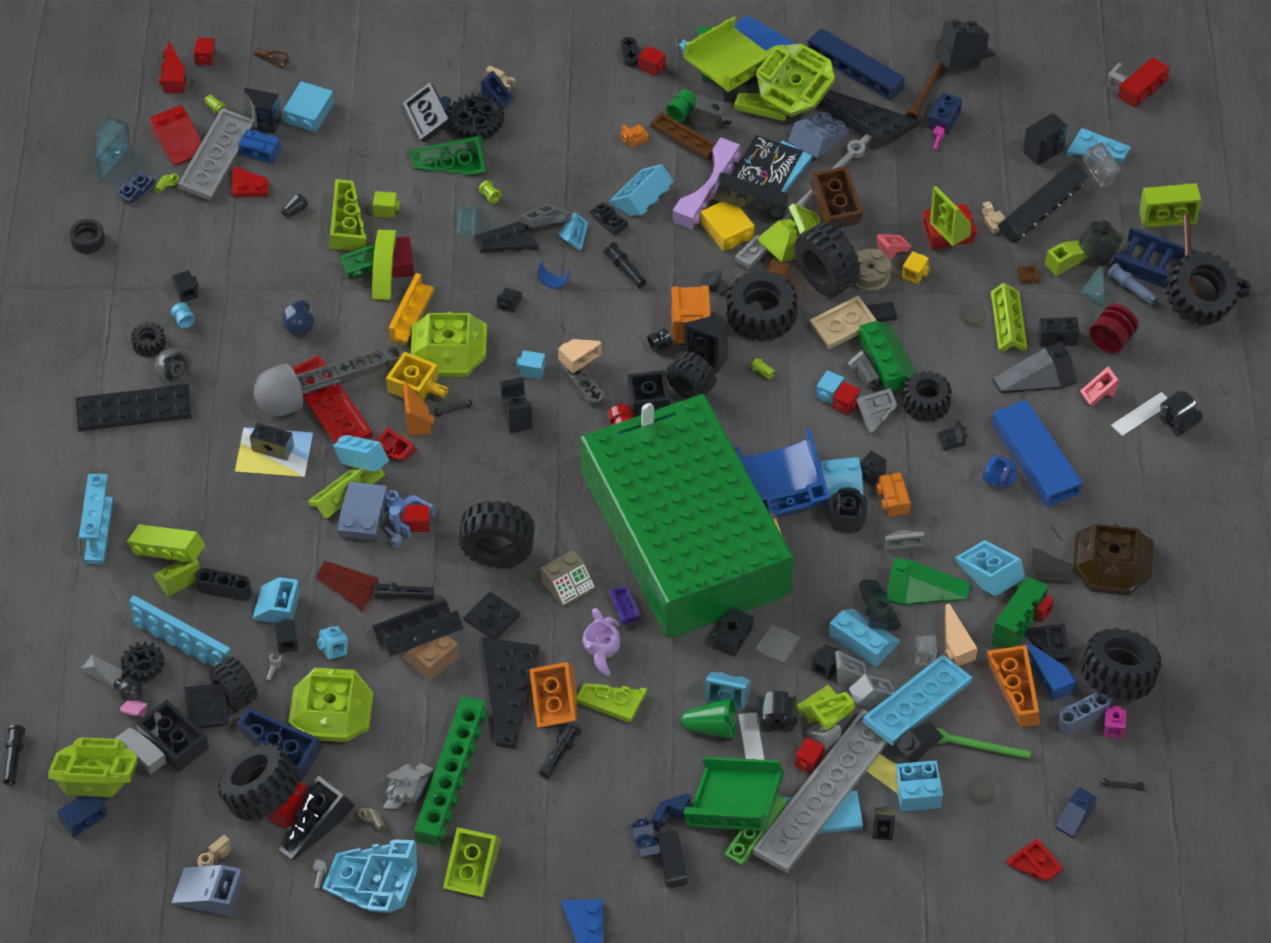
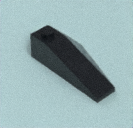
M1062 342L1040 350L993 377V381L1001 393L1024 392L1025 389H1036V391L1051 387L1062 389L1076 384L1077 378L1071 356Z
M317 776L302 797L304 801L301 808L296 810L295 821L288 828L279 847V850L293 861L341 823L355 806L344 794L320 776Z

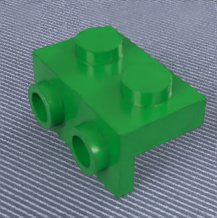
M374 244L339 257L347 278L351 276L357 278L368 270L373 272Z

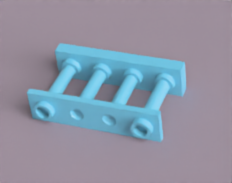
M88 474L79 539L87 540L84 556L85 564H105L113 508V497H105L108 474Z

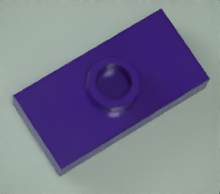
M628 585L609 590V595L623 625L641 619L640 611Z

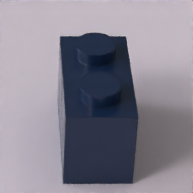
M78 796L77 799L63 805L57 811L60 823L73 838L108 816L103 802L94 796Z

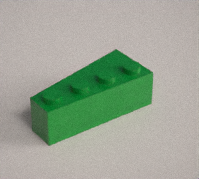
M1028 576L1023 583H1019L1016 593L1011 597L1008 605L995 622L991 632V636H993L992 645L1001 649L1019 646L1027 632V628L1030 627L1035 618L1036 608L1047 597L1049 585Z

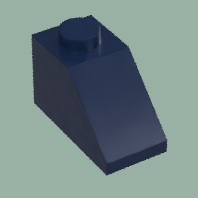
M1079 787L1068 801L1056 825V829L1074 838L1094 812L1097 797Z

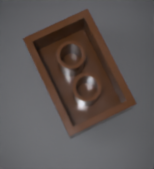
M843 166L812 173L810 186L822 222L830 223V225H834L837 228L860 223L863 212L848 167Z

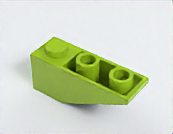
M1080 240L1063 242L1047 251L1045 265L1055 276L1089 258L1081 249Z

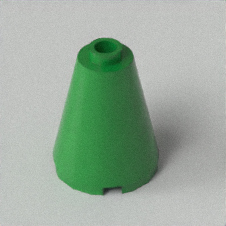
M724 699L685 710L684 714L680 716L681 727H684L685 731L727 739L735 738L737 732V721L734 719V714H737L735 702L733 699Z

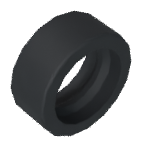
M94 219L79 220L70 228L69 235L72 247L80 253H94L100 250L105 243L103 226ZM87 231L98 234L89 241L77 239L79 234Z

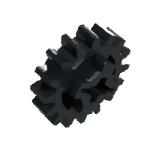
M144 641L143 645L136 642V647L129 645V651L124 650V656L121 657L122 671L125 672V676L130 675L131 678H138L139 682L143 678L148 682L150 676L156 678V672L162 673L161 667L165 666L164 655L160 647L155 648L154 643L147 645V641Z

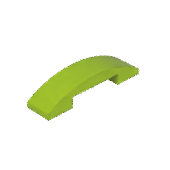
M396 230L377 231L373 262V300H391Z

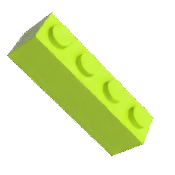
M140 524L127 540L132 552L138 556L158 557L167 560L173 559L182 562H194L205 547V543L198 532Z

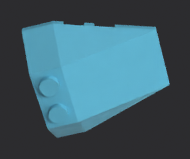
M396 839L390 841V844L382 846L375 844L372 845V848L365 850L357 848L336 853L322 887L323 890L371 912L390 913L404 907L417 874L416 842L414 840Z

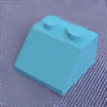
M859 457L821 461L820 465L830 496L838 492V489L844 487L856 488L863 495Z
M711 672L706 679V702L714 703L724 699H733L736 709L745 710L750 693L751 680L744 677L726 675L722 672Z

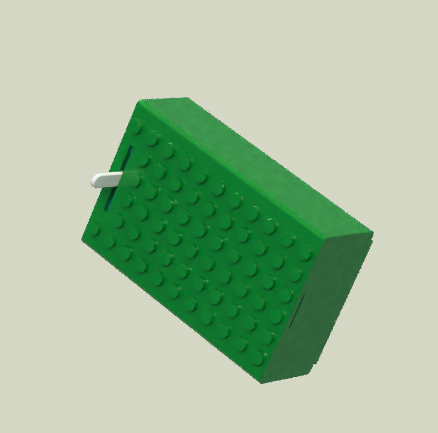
M700 394L654 410L651 403H647L642 407V415L581 436V474L666 638L672 636L675 638L722 621L726 613L729 614L732 608L746 612L782 599V596L791 593L794 557L705 394Z

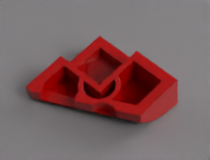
M388 427L377 440H372L381 443L389 459L404 461L417 451L414 444Z

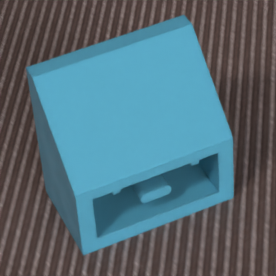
M279 577L262 585L253 620L271 623L293 620L300 596L299 581Z
M936 760L896 764L897 794L901 812L941 808L943 792Z

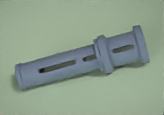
M1118 263L1114 264L1109 270L1107 276L1119 282L1121 287H1127L1150 304L1151 307L1156 304L1154 300L1158 301L1159 297L1133 279L1132 274L1121 269Z

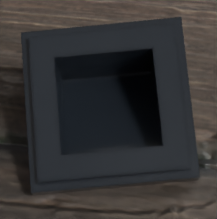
M722 271L704 273L699 287L703 285L709 286V291L717 292L722 279Z

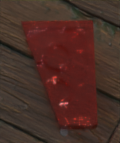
M324 561L317 574L319 582L333 592H338L347 602L356 605L357 609L361 612L364 611L374 592L375 581L379 582L377 577L328 561Z

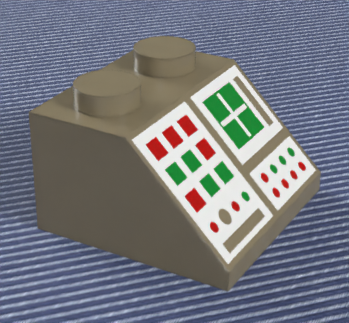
M574 550L541 567V582L563 608L596 589L585 563Z

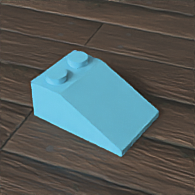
M986 540L955 557V561L984 591L993 596L1001 594L1025 579L1021 559Z

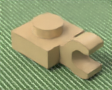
M490 65L486 69V76L491 71H494L509 92L511 91L509 84L516 85L515 79L505 76L504 71Z
M989 201L983 203L984 209L981 211L985 216L984 223L993 234L1001 231L997 225L1005 219L1004 215L1000 210L994 212L993 206Z

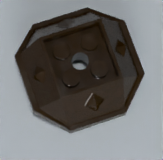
M1094 524L1076 532L1073 570L1091 592L1130 596L1138 587L1151 578L1154 541L1136 528L1121 527L1118 524Z

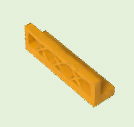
M415 274L389 325L390 342L408 346L412 338L413 323L421 319L434 293V287L422 284L421 274Z

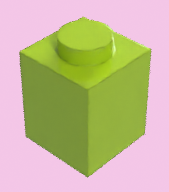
M375 191L373 200L374 217L396 218V212L400 211V200H397V193Z

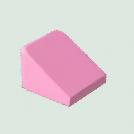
M127 700L120 710L125 714L143 718L148 704L137 700Z

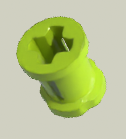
M490 180L481 183L478 188L479 193L485 195L490 204L496 203L502 196V192L495 189Z

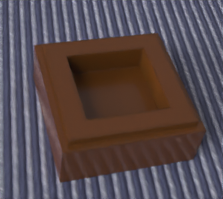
M1037 265L1018 267L1021 285L1040 282Z

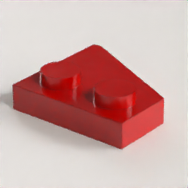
M233 167L232 198L268 197V178Z
M1038 838L1006 860V864L1009 867L1046 883L1064 871L1060 863Z

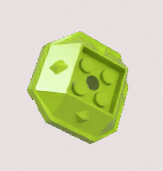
M803 44L776 45L756 71L762 101L790 117L816 108L835 82L831 60Z
M451 311L447 313H428L421 320L413 323L411 354L437 364L438 377H468L472 370L486 358L487 324L470 313H453Z
M314 668L293 688L289 725L318 737L319 741L347 742L359 734L369 731L374 698L373 691L355 670Z
M80 737L73 742V745L67 746L56 753L48 771V777L54 780L66 795L113 797L125 783L131 782L138 764L137 756L132 750L125 747V743L121 739Z

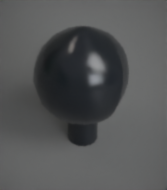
M118 678L115 680L114 684L119 687V695L124 701H135L142 696L143 687L137 679L127 678L121 680Z

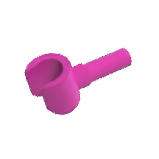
M936 126L933 135L937 137L933 147L934 150L938 149L941 139L945 137V129Z

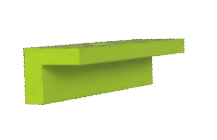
M1002 283L991 291L998 349L1005 352L1014 346L1024 352L1028 348L1020 293L1017 289Z
M353 467L307 502L310 506L317 507L323 518H328L342 508L349 482L374 484L385 474L381 468L374 472Z

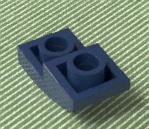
M139 171L130 182L128 180L125 181L116 192V195L132 203L142 196L155 183V180L144 172Z

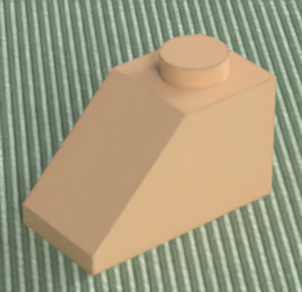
M572 339L558 348L559 361L571 373H575L602 355V343L600 341Z

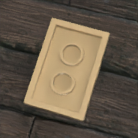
M856 296L811 319L810 324L827 348L831 349L859 334V325L876 321V319L860 297Z

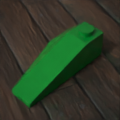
M482 135L409 150L412 166L416 169L462 175L486 172V152Z
M894 557L886 597L890 603L904 606L917 602L930 604V601H967L970 582L912 560Z

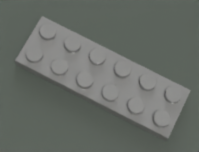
M221 108L180 179L178 188L211 201L239 152V141L246 129L252 130L255 120Z

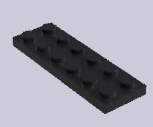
M189 384L75 397L78 432L192 418Z

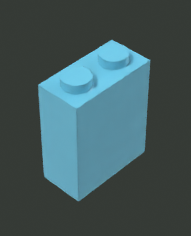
M301 81L283 109L284 123L317 132L334 104L333 91Z

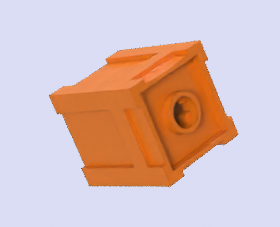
M709 286L671 287L673 345L684 343L686 322L710 316Z

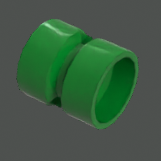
M682 89L666 106V112L669 117L678 122H683L693 111L696 96L691 91Z

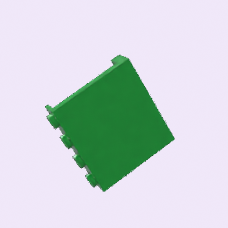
M703 757L705 770L692 807H685L683 813L688 827L766 831L784 777L780 761Z

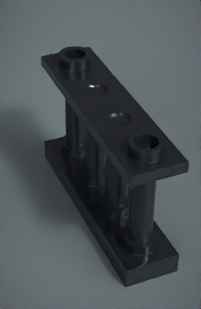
M443 598L372 625L377 644L379 646L385 644L388 655L391 657L462 630L463 625L458 610L450 612L447 600Z

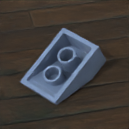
M349 482L338 524V532L341 538L379 542L387 486Z

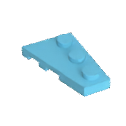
M1081 128L1067 150L1066 156L1080 155L1085 159L1096 157L1100 158L1101 161L1123 163L1131 147Z

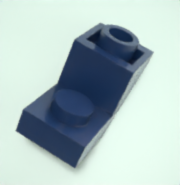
M686 793L660 802L652 817L654 830L659 832L662 825L667 824L669 816L683 821L685 807H692L693 804L691 803V794Z
M640 818L635 820V823L630 824L636 850L640 857L661 853L660 846L655 839L654 827L650 820Z

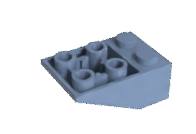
M821 112L795 122L788 141L818 158L827 154L851 128L846 126L844 122L832 118L829 113Z
M225 865L186 867L183 869L171 904L232 917L244 882L242 869Z

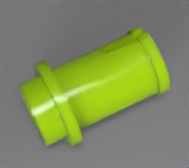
M213 95L206 97L205 104L212 108L215 114L218 115L221 108L226 109L225 103L218 101Z
M756 358L751 364L754 372H759L768 380L776 372L775 369L765 364L763 359Z

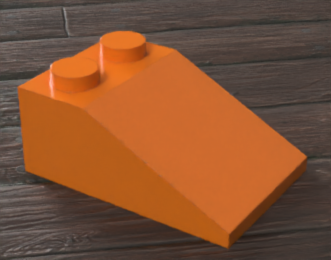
M569 662L529 669L537 728L577 721V684L574 666Z

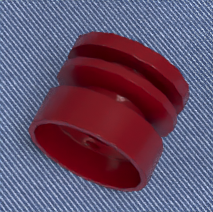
M1109 304L1090 327V338L1101 350L1112 354L1120 353L1139 328L1138 319L1128 308L1120 304Z

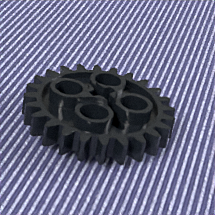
M471 93V97L465 94L464 99L458 97V102L453 101V105H449V110L447 111L452 121L448 124L449 128H452V133L457 132V137L463 135V139L482 135L486 140L487 135L493 137V132L498 133V128H502V123H504L503 106L499 105L498 100L494 101V97L488 99V94L484 97L481 96V93L477 96Z

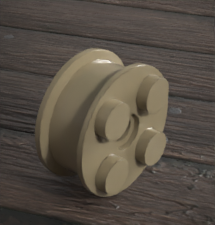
M864 249L857 252L861 274L854 285L864 291H878L884 288L890 280L891 261L889 257L879 249Z

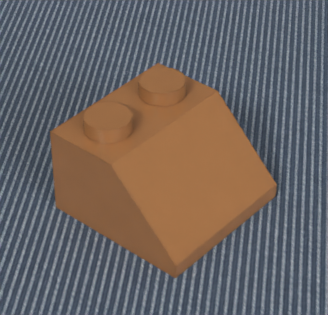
M446 635L410 649L403 655V658L431 681L459 658L458 643Z

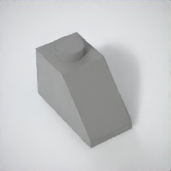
M864 674L849 688L853 701L857 705L866 707L882 703L895 692L889 680Z

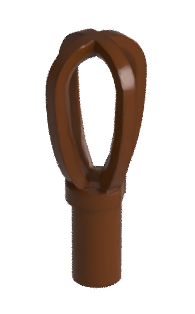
M258 48L254 51V55L264 57L279 67H284L289 62L288 54L283 51H265ZM271 54H283L286 58L278 57ZM272 58L285 62L283 64H280L272 60Z

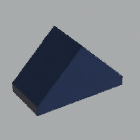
M491 71L481 81L482 97L488 94V99L494 97V101L498 100L499 105H502L503 109L514 99L494 71Z

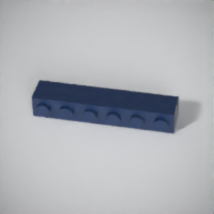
M821 28L808 40V48L830 59L832 67L889 101H892L904 90V76L864 54L859 49L852 47L845 41L840 40L830 32Z

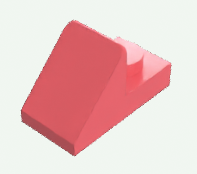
M879 234L877 236L878 249L885 253L890 261H892L897 252H909L912 247L901 235Z
M1108 366L1081 389L1080 392L1088 403L1094 406L1107 394L1112 398L1115 396L1119 379Z

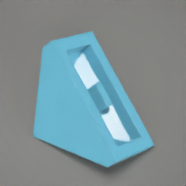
M575 212L572 214L571 220H568L558 232V235L580 251L582 250L588 222Z

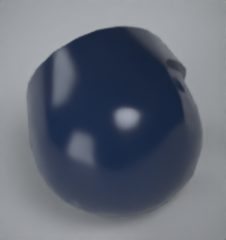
M307 301L295 302L282 313L285 329L295 336H303L313 327L314 317L311 313H308L310 305Z

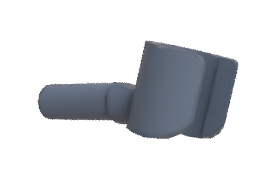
M388 526L384 527V530L391 536L390 544L397 549L403 544L401 535L399 533L395 534Z

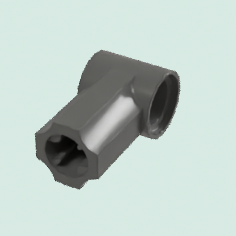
M862 349L848 360V364L860 376L867 388L875 387L879 384L881 378L871 364L873 362L871 357Z

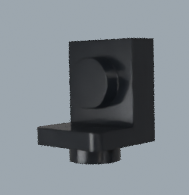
M505 287L502 295L498 294L497 308L515 313L523 297L522 292Z
M960 420L956 421L955 428L937 432V438L943 451L965 446L966 437H968L967 429L965 426H962Z

